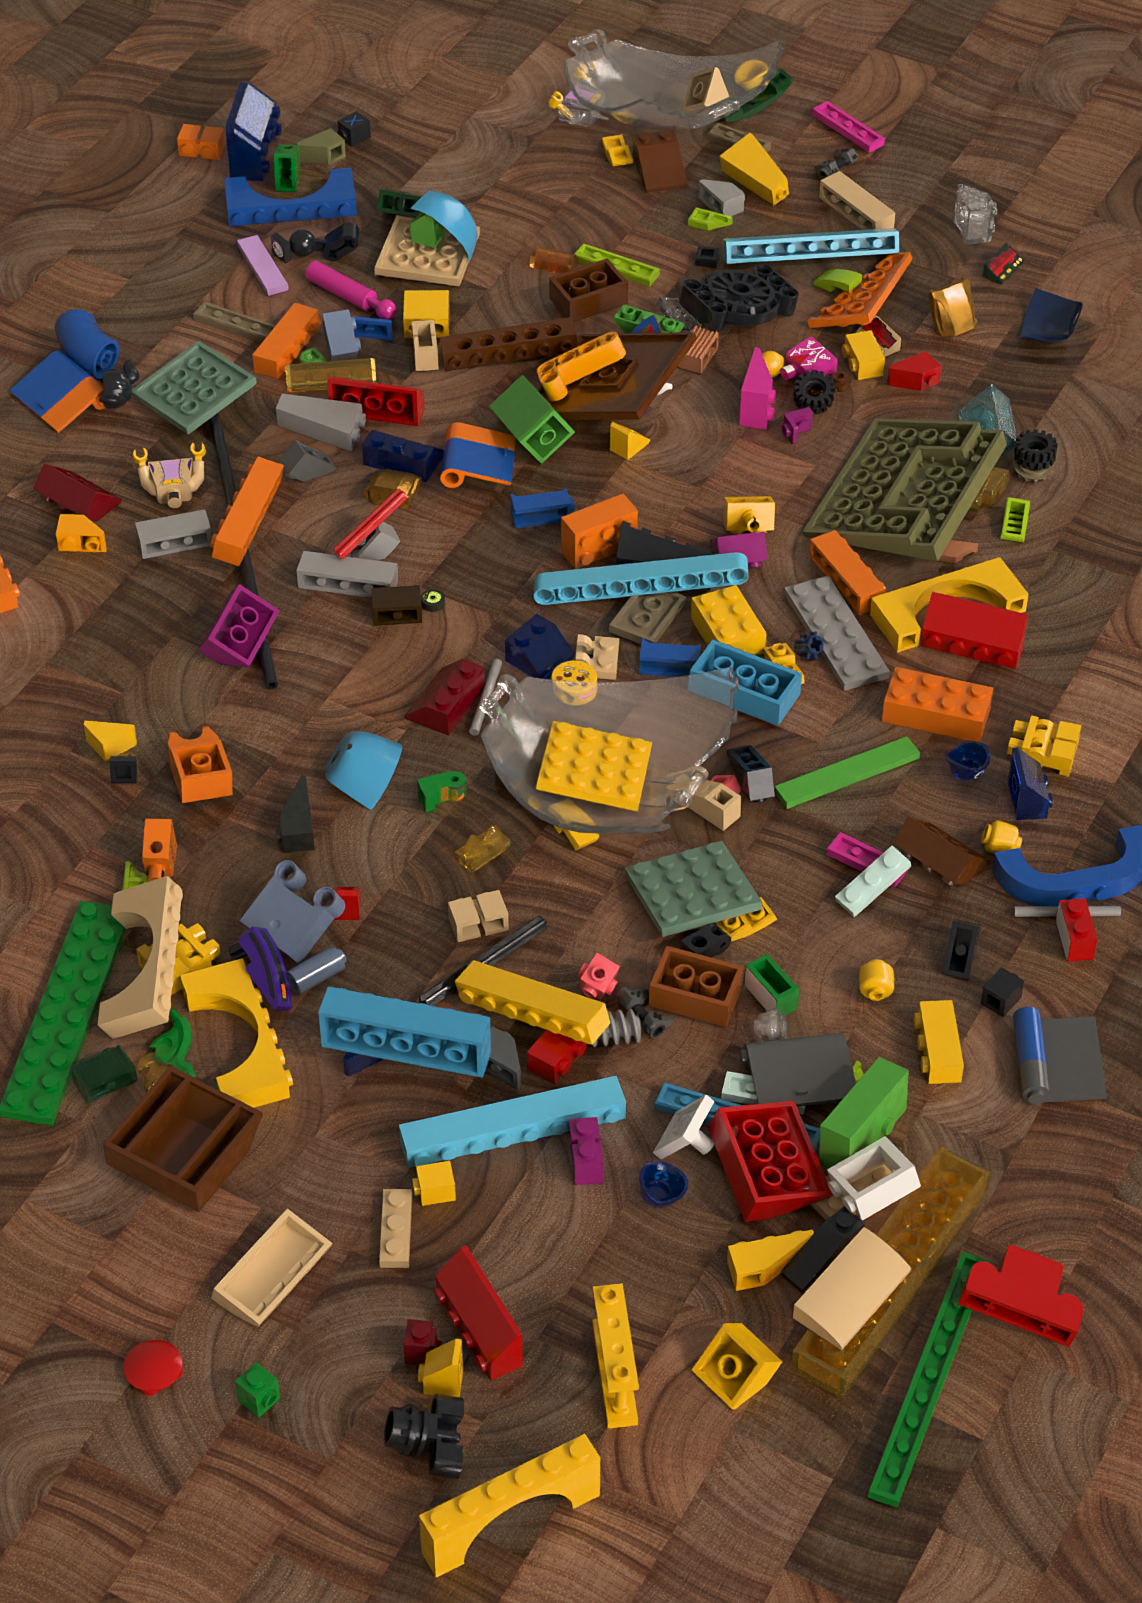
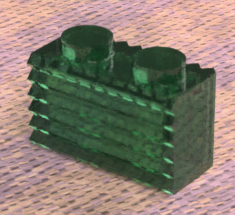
M120 1044L116 1047H108L100 1054L82 1059L70 1067L74 1085H76L81 1096H83L86 1104L138 1081L136 1068Z

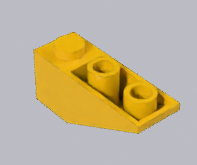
M813 1229L794 1231L790 1234L776 1237L768 1236L751 1242L742 1241L728 1246L727 1264L736 1291L764 1286L778 1276L813 1236Z

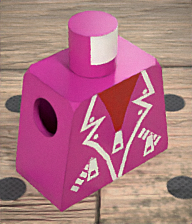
M811 336L786 353L785 367L780 369V373L785 381L791 378L798 379L799 375L802 374L804 376L806 371L812 374V370H816V374L823 371V376L825 377L827 374L831 375L837 372L838 359Z

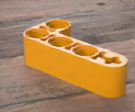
M614 331L608 332L541 364L537 368V374L549 400L552 402L558 401L567 395L566 385L622 359L626 351L618 334Z

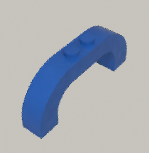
M1142 825L1118 830L1115 847L1121 859L1112 864L1061 874H1044L1030 867L1020 848L995 852L992 871L1000 886L1008 894L1021 902L1033 906H1059V900L1086 898V901L1090 902L1119 896L1135 888L1142 880Z

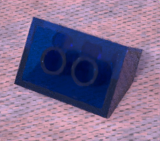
M371 430L362 443L363 465L380 470L390 469L412 473L421 477L422 482L426 483L443 459L444 450L375 430Z

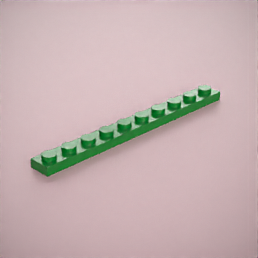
M961 1252L873 1479L868 1498L898 1508L972 1313L971 1309L957 1304L963 1283L974 1264L982 1261L990 1263V1260Z

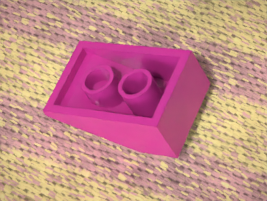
M757 347L754 349L741 389L739 426L766 430L768 422L774 419L775 408L771 407V403L774 404L776 390H772L773 379L761 350Z

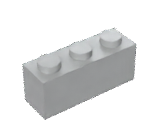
M205 509L135 523L137 540L143 559L210 546L212 539L211 527Z

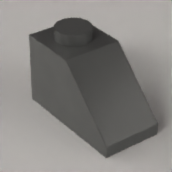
M296 440L279 460V463L284 465L283 473L292 480L296 478L303 482L334 472L336 466L327 454Z
M491 1026V1054L485 1071L518 1090L521 1087V1069L515 1039L508 1032L500 1031Z

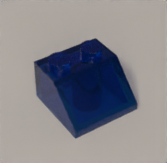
M535 614L505 639V661L541 683H544L551 677L555 667L563 662L570 661L574 657L573 650L556 624L539 614Z
M1018 747L1012 748L1007 784L1016 821L1047 819L1048 809L1052 808L1053 805L1052 794L1047 792V774H1043L1041 764Z

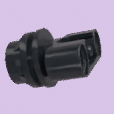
M436 1393L432 1400L430 1414L428 1406L420 1404L419 1407L415 1404H407L401 1408L392 1406L389 1409L385 1422V1447L394 1448L400 1455L408 1456L410 1454L415 1459H418L422 1452H428L430 1475L458 1479L463 1465V1446L457 1445L461 1438L460 1433H457V1425L460 1424L464 1417V1399Z

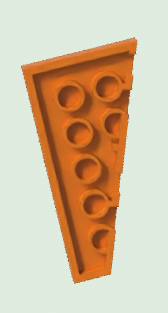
M911 252L889 254L875 266L876 270L874 272L866 273L862 276L860 284L850 292L843 291L833 299V305L823 307L820 310V315L817 318L811 317L808 319L809 328L846 327L851 324L867 325L871 323L912 261Z

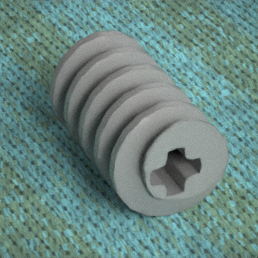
M628 1009L626 1017H624L622 1011L617 1010L615 1018H613L611 1012L607 1011L611 1023L598 1038L602 1040L604 1046L608 1045L609 1038H612L615 1045H618L620 1037H623L626 1044H629L631 1036H634L636 1042L640 1043L641 1026L638 1012L637 1016H635L633 1010ZM598 1039L593 1043V1047L597 1046Z

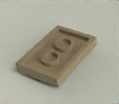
M676 592L631 596L610 623L609 632L641 644L642 638L649 643H657L686 604V596Z

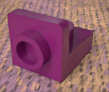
M810 407L784 414L781 430L784 437H787L791 444L797 443L798 433L812 430L813 412Z

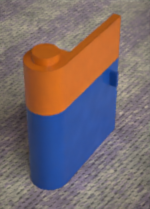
M62 351L51 353L9 390L12 395L58 433L90 405L98 410L106 408L99 401V398L105 392L104 386Z
M451 423L447 427L440 475L442 484L449 488L459 487L466 475L511 486L516 437L511 434L464 423Z

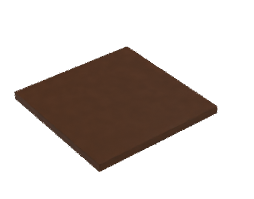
M695 332L618 334L626 351L622 359L566 385L568 393L561 400L550 401L542 385L538 391L564 420H640L697 340ZM580 334L577 338V345L585 344L604 334Z

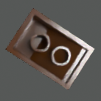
M674 130L634 134L633 158L646 193L687 188L679 142Z

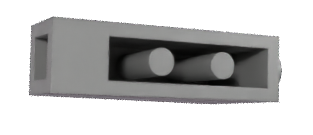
M281 394L276 407L278 426L348 451H352L355 442H359L360 428L364 427L366 415L362 413V404Z

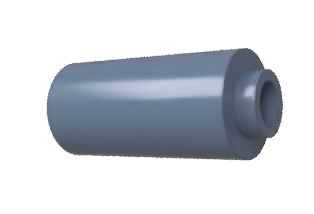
M330 946L286 971L290 988L296 995H301L343 971L347 962L345 954L341 949Z

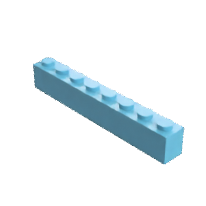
M895 228L723 239V257L727 264L899 253V231Z
M612 1076L400 1124V1143L408 1168L427 1165L437 1161L452 1160L463 1155L478 1154L498 1147L504 1148L520 1142L534 1141L546 1136L561 1135L569 1131V1119L598 1117V1125L608 1122L614 1123L626 1118V1100L617 1076Z

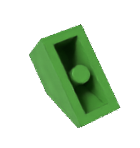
M420 212L410 222L411 242L435 248L444 237V226L423 212Z

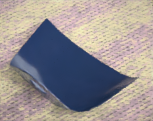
M1035 288L1024 318L1020 335L1021 339L1044 343H1059L1067 340L1074 332L1083 303Z

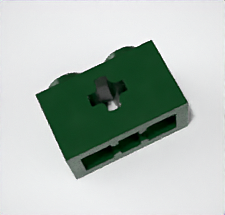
M380 189L377 211L416 218L421 211L413 210L411 207L423 195L392 189Z

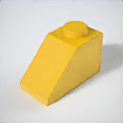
M454 1339L427 1352L425 1364L419 1365L418 1382H423V1392L425 1395H435L437 1393L460 1397L463 1377L462 1339Z

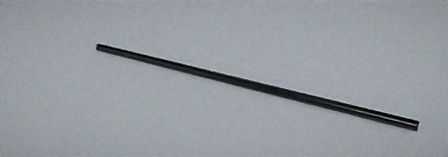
M218 412L209 419L227 506H232V499L236 488L221 418ZM248 548L240 564L243 582L246 589L259 596ZM266 635L258 652L266 688L272 690L277 688L278 682L268 636Z

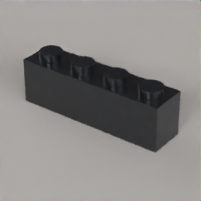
M622 521L616 565L716 555V553L689 543L685 545L679 544L674 541V538L666 535L665 538L651 534V530L643 527L641 530L630 527L631 523Z

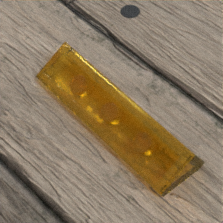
M375 358L288 364L285 366L287 392L328 389V377L377 383Z

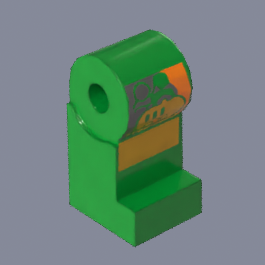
M459 771L444 772L417 779V796L425 813L434 811L436 804L446 801H460L466 795V777Z

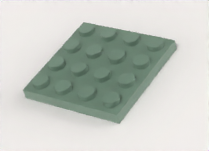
M198 341L133 388L132 397L189 435L256 385L257 381L255 376Z
M723 841L713 842L701 847L687 849L679 853L625 867L627 880L662 937L762 909L761 899Z

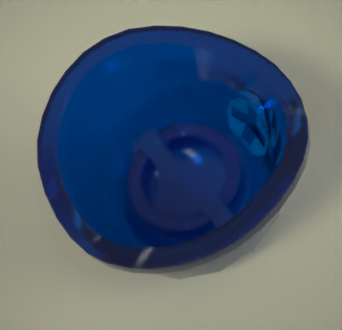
M967 741L946 752L945 759L954 777L961 780H974L984 773L985 768L988 767L990 751L981 742Z
M651 1161L643 1165L640 1171V1194L642 1199L654 1208L662 1209L671 1206L680 1200L688 1189V1178L679 1168L669 1163Z

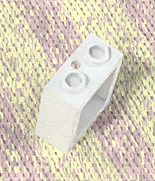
M886 1136L827 1169L831 1180L828 1186L832 1194L836 1198L840 1196L849 1212H855L862 1221L921 1187L915 1166ZM884 1164L892 1172L860 1192H857L850 1185Z

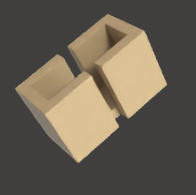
M434 320L412 321L416 371L438 370V348Z
M499 890L476 895V899L473 900L471 897L448 902L449 921L457 942L481 937L477 926L480 922L486 936L509 930L508 911Z

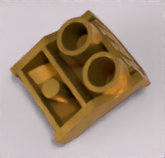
M964 276L961 280L937 290H929V306L936 334L941 337L957 336L974 329L978 321L975 318L971 287L967 277Z
M390 469L376 470L367 488L363 490V498L369 497L370 503L380 505L396 489H401L405 492L407 500L397 509H404L410 505V501L416 496L422 479L408 472Z

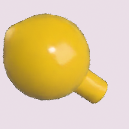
M775 351L763 352L762 355L771 377L778 376L780 369L784 366V357Z

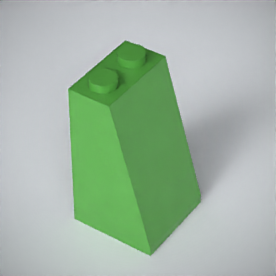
M523 375L489 406L517 440L541 464L575 433L569 424Z

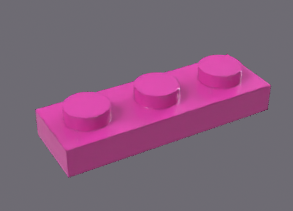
M842 832L838 834L827 848V856L861 872L884 853ZM908 870L904 872L890 886L895 888L901 881V879L905 876V874L908 872Z

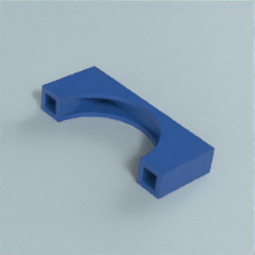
M351 168L330 169V177L320 190L309 196L291 200L273 199L257 193L249 186L245 176L224 178L229 226L357 216Z

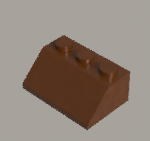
M913 817L907 818L893 842L894 845L900 848L899 852L911 860L913 858L921 861L920 866L931 873L935 870L942 875L940 879L951 886L955 884L966 885L990 861L931 822Z

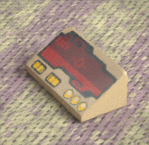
M875 315L871 323L862 325L856 331V333L872 331L884 357L900 351L901 337L877 315Z

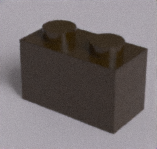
M420 585L371 588L374 626L422 623Z

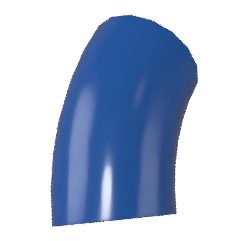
M75 309L61 314L56 320L54 327L61 348L70 359L87 373L97 379H102V372L113 369L118 360L120 351L118 342L105 334L98 327L92 314L85 310Z

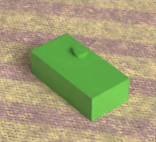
M881 1057L873 1063L820 1125L819 1162L821 1166L829 1169L891 1133L894 1124L907 1109L909 1070Z

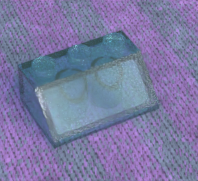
M993 384L957 410L959 421L980 422L981 429L1003 430L1007 446L1001 456L1015 448L1017 432L1010 399Z

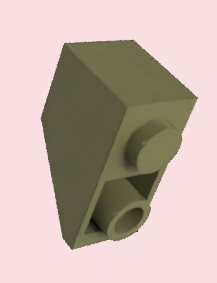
M331 128L296 143L300 148V162L329 165L346 157L345 140Z

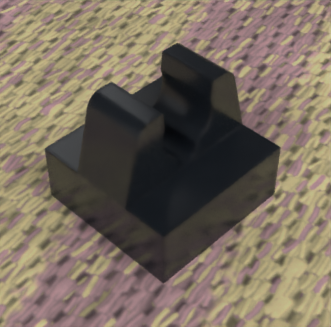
M120 753L119 756H111L109 760L111 783L136 784L138 780L136 756H131L130 753Z

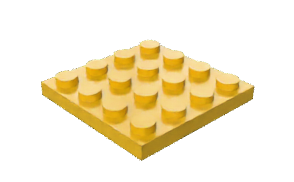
M553 721L536 789L638 811L653 742L640 738L635 739L621 736L617 733L598 731L593 728L575 726L566 722Z

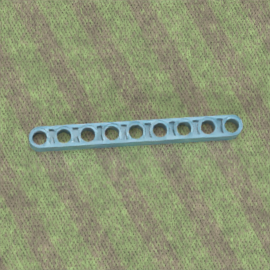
M735 552L546 572L538 574L534 579V599L541 605L740 585L748 579V559L744 554Z

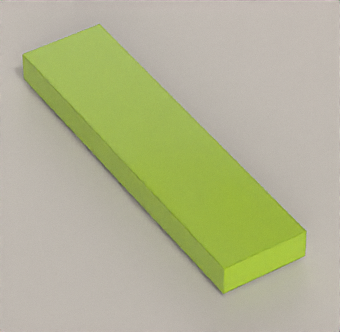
M584 243L573 255V261L583 265L608 258L625 279L648 287L660 275V269Z

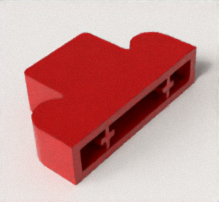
M1014 1245L1008 1246L999 1263L998 1270L988 1262L982 1261L973 1265L963 1283L957 1303L963 1307L1070 1347L1079 1331L1083 1315L1082 1302L1076 1296L1067 1293L1057 1294L1064 1266L1036 1252H1030Z

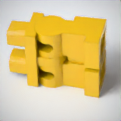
M1031 716L1029 723L1016 720L1012 737L1024 740L1010 738L1007 754L1020 757L1019 765L1027 766L1028 764L1037 768L1045 766L1060 770L1059 775L1069 777L1079 743L1081 725L1063 721L1055 724L1047 719L1038 720L1039 717Z
M182 923L178 925V942L175 953L176 963L174 965L171 996L182 989L180 975L212 967L211 961L221 954L220 946L214 939L204 944L201 943V941L206 939V933L198 923L189 928H186ZM144 944L136 949L138 963L142 969L148 961L152 945L147 946Z

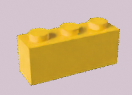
M920 1001L918 1013H914V1028L920 1031V1034L917 1035L918 1051H923L924 1055L921 1056L922 1073H927L928 1084L960 1083L962 1081L964 1063L953 1001Z

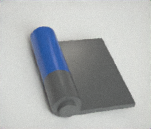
M1023 1007L1014 1012L1013 1022L1023 1099L1032 1104L1107 1099L1095 1016L1041 1020L1040 1012L1033 1007Z

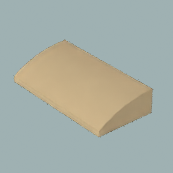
M287 1208L215 1286L211 1299L237 1317L259 1327L332 1246V1242Z
M863 1227L794 1304L793 1318L842 1350L910 1273L911 1267L887 1243Z

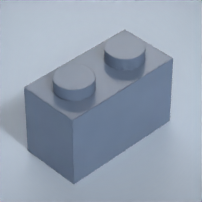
M349 309L323 313L321 322L330 363L357 359L358 351H361L359 337L355 338L354 330H356L355 317L350 316Z

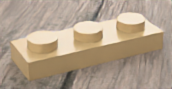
M383 1189L380 1268H409L412 1189Z

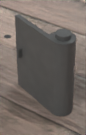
M843 1032L744 1044V1049H740L741 1065L746 1066L747 1070L751 1071L758 1104L795 1101L796 1106L799 1107L841 1102L856 1084Z

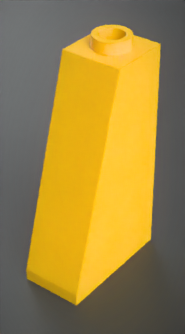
M747 134L720 155L721 168L724 173L772 205H776L789 195L787 178L753 134Z

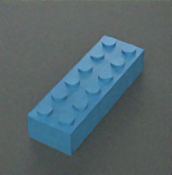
M334 987L327 988L318 1011L322 1047L482 1078L484 1076L491 1054L490 1017Z

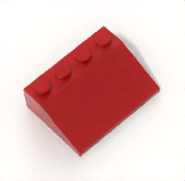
M795 1101L718 1108L708 1129L744 1222L772 1219L828 1199L833 1195Z

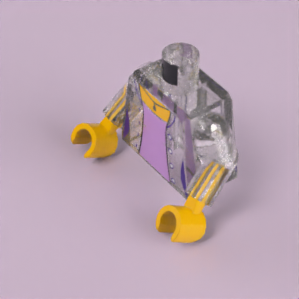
M582 65L572 72V79L580 81L581 84L577 83L564 98L561 93L555 91L549 100V106L558 108L559 121L589 127L598 118L608 120L611 109L604 106L603 94L593 87L589 79H585L584 76L587 70Z

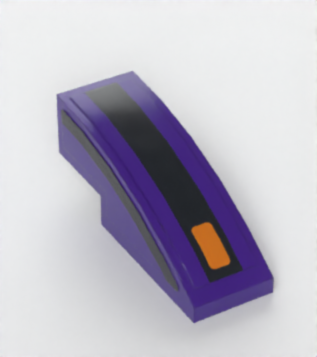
M251 927L238 940L252 960L245 969L274 1010L289 1011L292 1008L291 990L282 956L266 928Z

